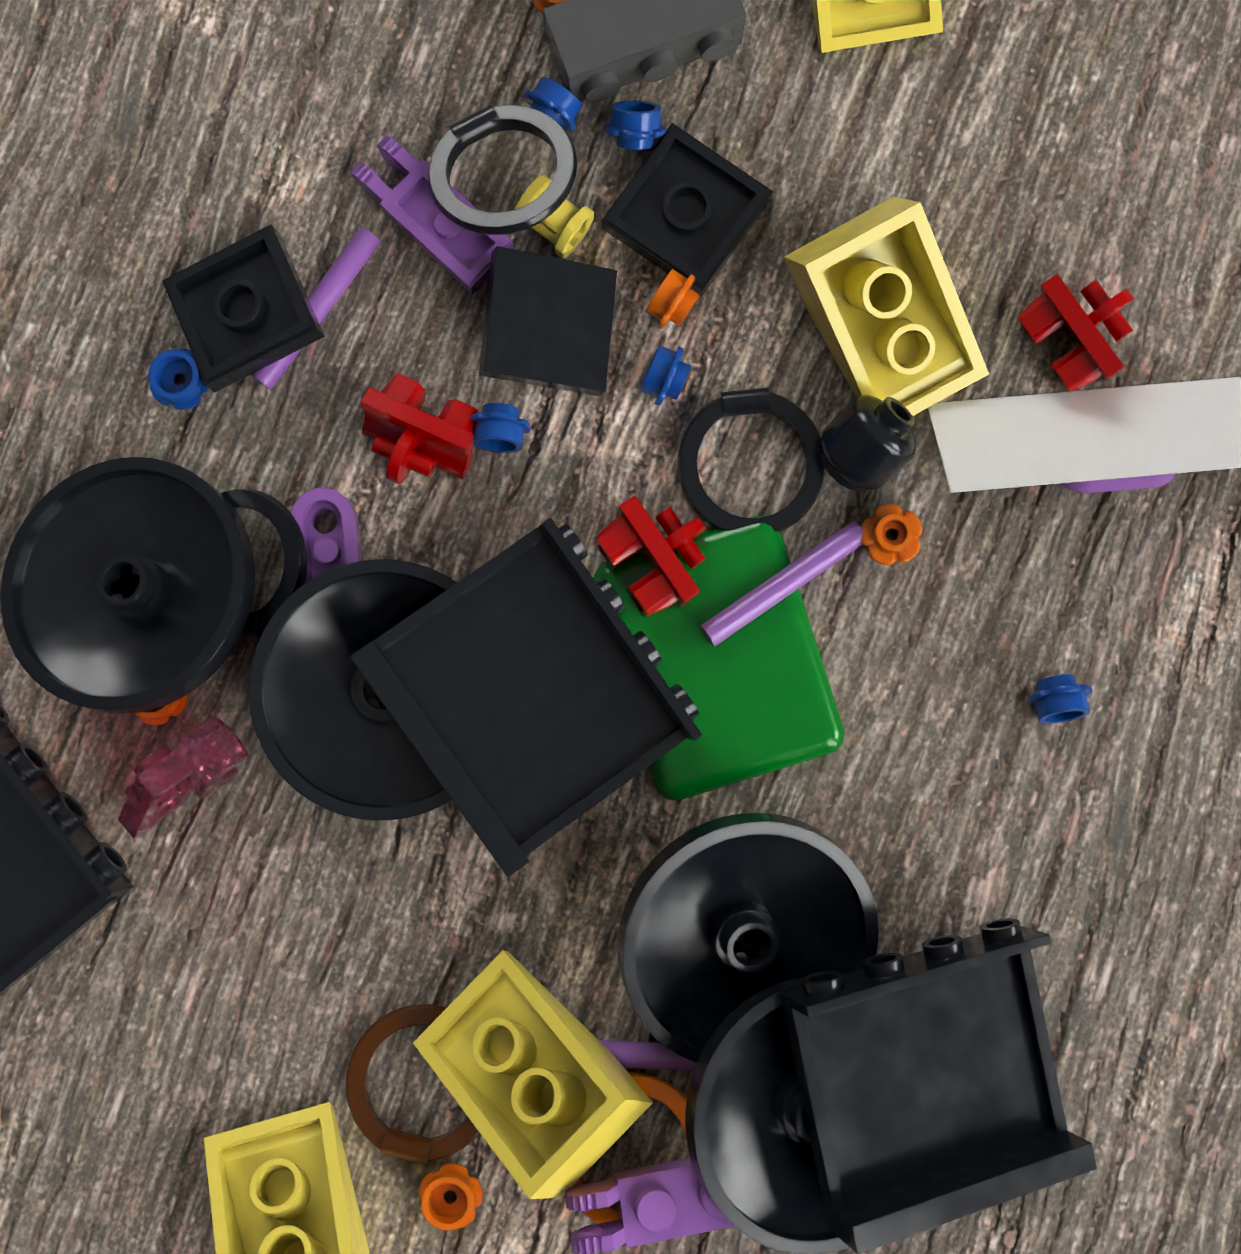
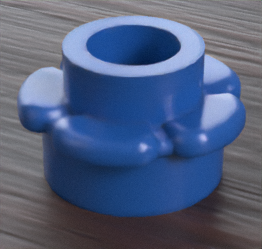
M541 77L532 92L526 89L524 98L531 105L530 108L550 116L566 131L575 130L576 121L574 119L581 110L582 104L569 90L547 77Z
M629 100L612 104L610 123L605 124V130L610 135L617 136V146L631 150H644L653 147L654 138L661 137L666 133V126L661 125L660 105L647 101Z
M658 345L640 392L656 398L655 405H661L665 396L677 400L684 386L691 365L680 361L684 352L680 346H678L677 351H673Z
M189 349L164 351L150 365L148 374L150 390L154 398L162 405L172 404L178 410L191 409L200 403L202 393H206L210 389L205 385L193 354ZM181 374L185 375L186 380L184 384L177 385L175 382L176 377Z
M504 403L485 404L482 407V412L471 416V420L475 422L473 445L491 452H518L523 446L524 433L530 432V423L524 419H519L520 410L515 406Z
M1062 674L1038 681L1036 683L1038 691L1028 697L1030 707L1036 710L1038 722L1041 724H1055L1072 721L1088 715L1090 708L1087 696L1092 694L1093 691L1089 685L1082 684L1079 686L1074 675Z

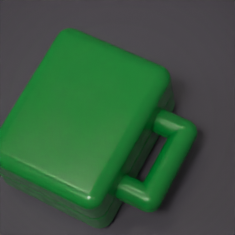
M753 516L750 518H761L766 516ZM757 523L732 531L714 528L703 532L693 541L706 560L691 570L678 550L674 552L700 590V593L692 598L693 600L681 608L675 603L666 610L646 618L641 614L627 592V588L653 571V568L640 552L614 569L605 562L598 567L593 579L596 582L604 577L620 596L625 605V610L619 613V616L630 632L634 635L642 631L660 654L663 662L656 669L669 688L675 684L680 685L691 698L700 714L692 721L702 733V736L695 741L685 739L649 766L657 791L668 800H683L835 752L843 742V724L799 589L715 647L707 641L699 626L791 564L782 533L774 531L768 524Z

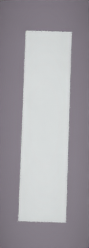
M1241 377L940 402L928 407L950 493L1241 468Z

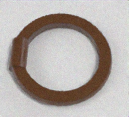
M417 1004L396 1009L372 1024L362 1035L352 1052L346 1074L348 1106L361 1133L375 1147L380 1149L379 1154L427 1165L428 1161L443 1159L457 1153L480 1134L468 1116L453 1130L433 1138L391 1129L378 1117L369 1099L367 1090L368 1068L379 1045L386 1038L401 1029L417 1025H431L446 1007L432 1004Z

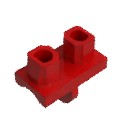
M1057 273L1041 284V292L1043 294L1034 299L1017 317L1036 346L1062 327L1066 326L1079 345L1051 364V367L1068 391L1071 392L1094 382L1101 376L1106 381L1124 368L1096 327L1103 323L1116 342L1127 336L1133 329L1120 313V310L1135 298L1128 289H1125L1110 299L1100 283L1094 280L1080 291L1094 310L1087 315Z
M399 373L390 380L381 392L371 387L368 388L360 402L361 408L365 410L362 434L374 439L371 448L373 453L389 460L386 469V478L388 480L401 484L411 470L430 478L435 467L460 479H464L472 461L475 422L471 420V416L478 413L475 407L454 399L447 401L438 418L421 411L420 409L425 402V389L419 382Z
M633 496L619 505L616 519L610 522L595 537L594 543L612 569L638 552L644 556L653 568L652 572L627 588L632 601L646 618L666 610L675 603L681 608L700 593L699 588L674 552L678 550L690 570L702 563L706 558L693 539L702 534L707 528L700 518H696L683 526L672 508L669 507L655 517L668 536L664 538L637 497Z

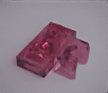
M217 716L183 737L177 749L173 752L167 745L158 748L135 767L134 772L137 776L124 792L127 799L118 817V821L135 839L186 803L192 791L200 799H203L239 772L235 766L249 755L246 748L235 733Z

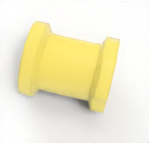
M545 175L536 178L526 189L515 209L521 208L538 198L552 180ZM565 199L552 215L531 228L555 245V253L564 259L575 250L586 235L594 220V211L587 206L579 209Z

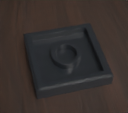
M671 123L666 133L655 145L601 220V229L667 274H669L672 268L687 279L693 274L695 281L691 289L702 297L771 201L773 191L683 129Z
M272 224L162 280L203 381L213 392H217L325 337L280 233Z
M496 246L491 253L479 376L595 396L605 393L617 270Z

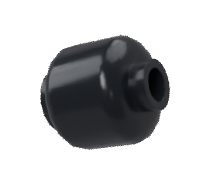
M870 395L854 398L822 432L821 446L823 453L821 454V461L824 468L835 481L847 489L855 490L862 488L875 490L883 486L915 454L916 440L911 430L915 421L912 414L902 403L892 397H886L883 401Z

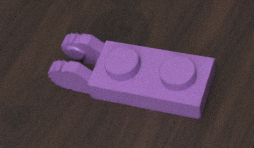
M386 135L377 144V148L384 160L391 167L396 168L405 178L392 190L371 168L366 167L360 162L350 172V175L381 206L383 212L473 295L489 278L491 253L495 247L500 246L514 249V244L504 234L487 235L475 233L449 220L439 210L432 197L429 187L430 165L423 159L418 162L397 141ZM450 185L451 191L461 202H463L471 208L476 209L468 200H466L456 189H454Z
M690 1158L613 1172L614 1178L593 1181L565 1190L566 1208H569V1211H590L609 1207L616 1202L618 1205L619 1220L584 1226L571 1233L572 1252L574 1251L575 1254H596L597 1252L615 1250L625 1244L626 1248L734 1226L716 1208L705 1193L696 1176Z

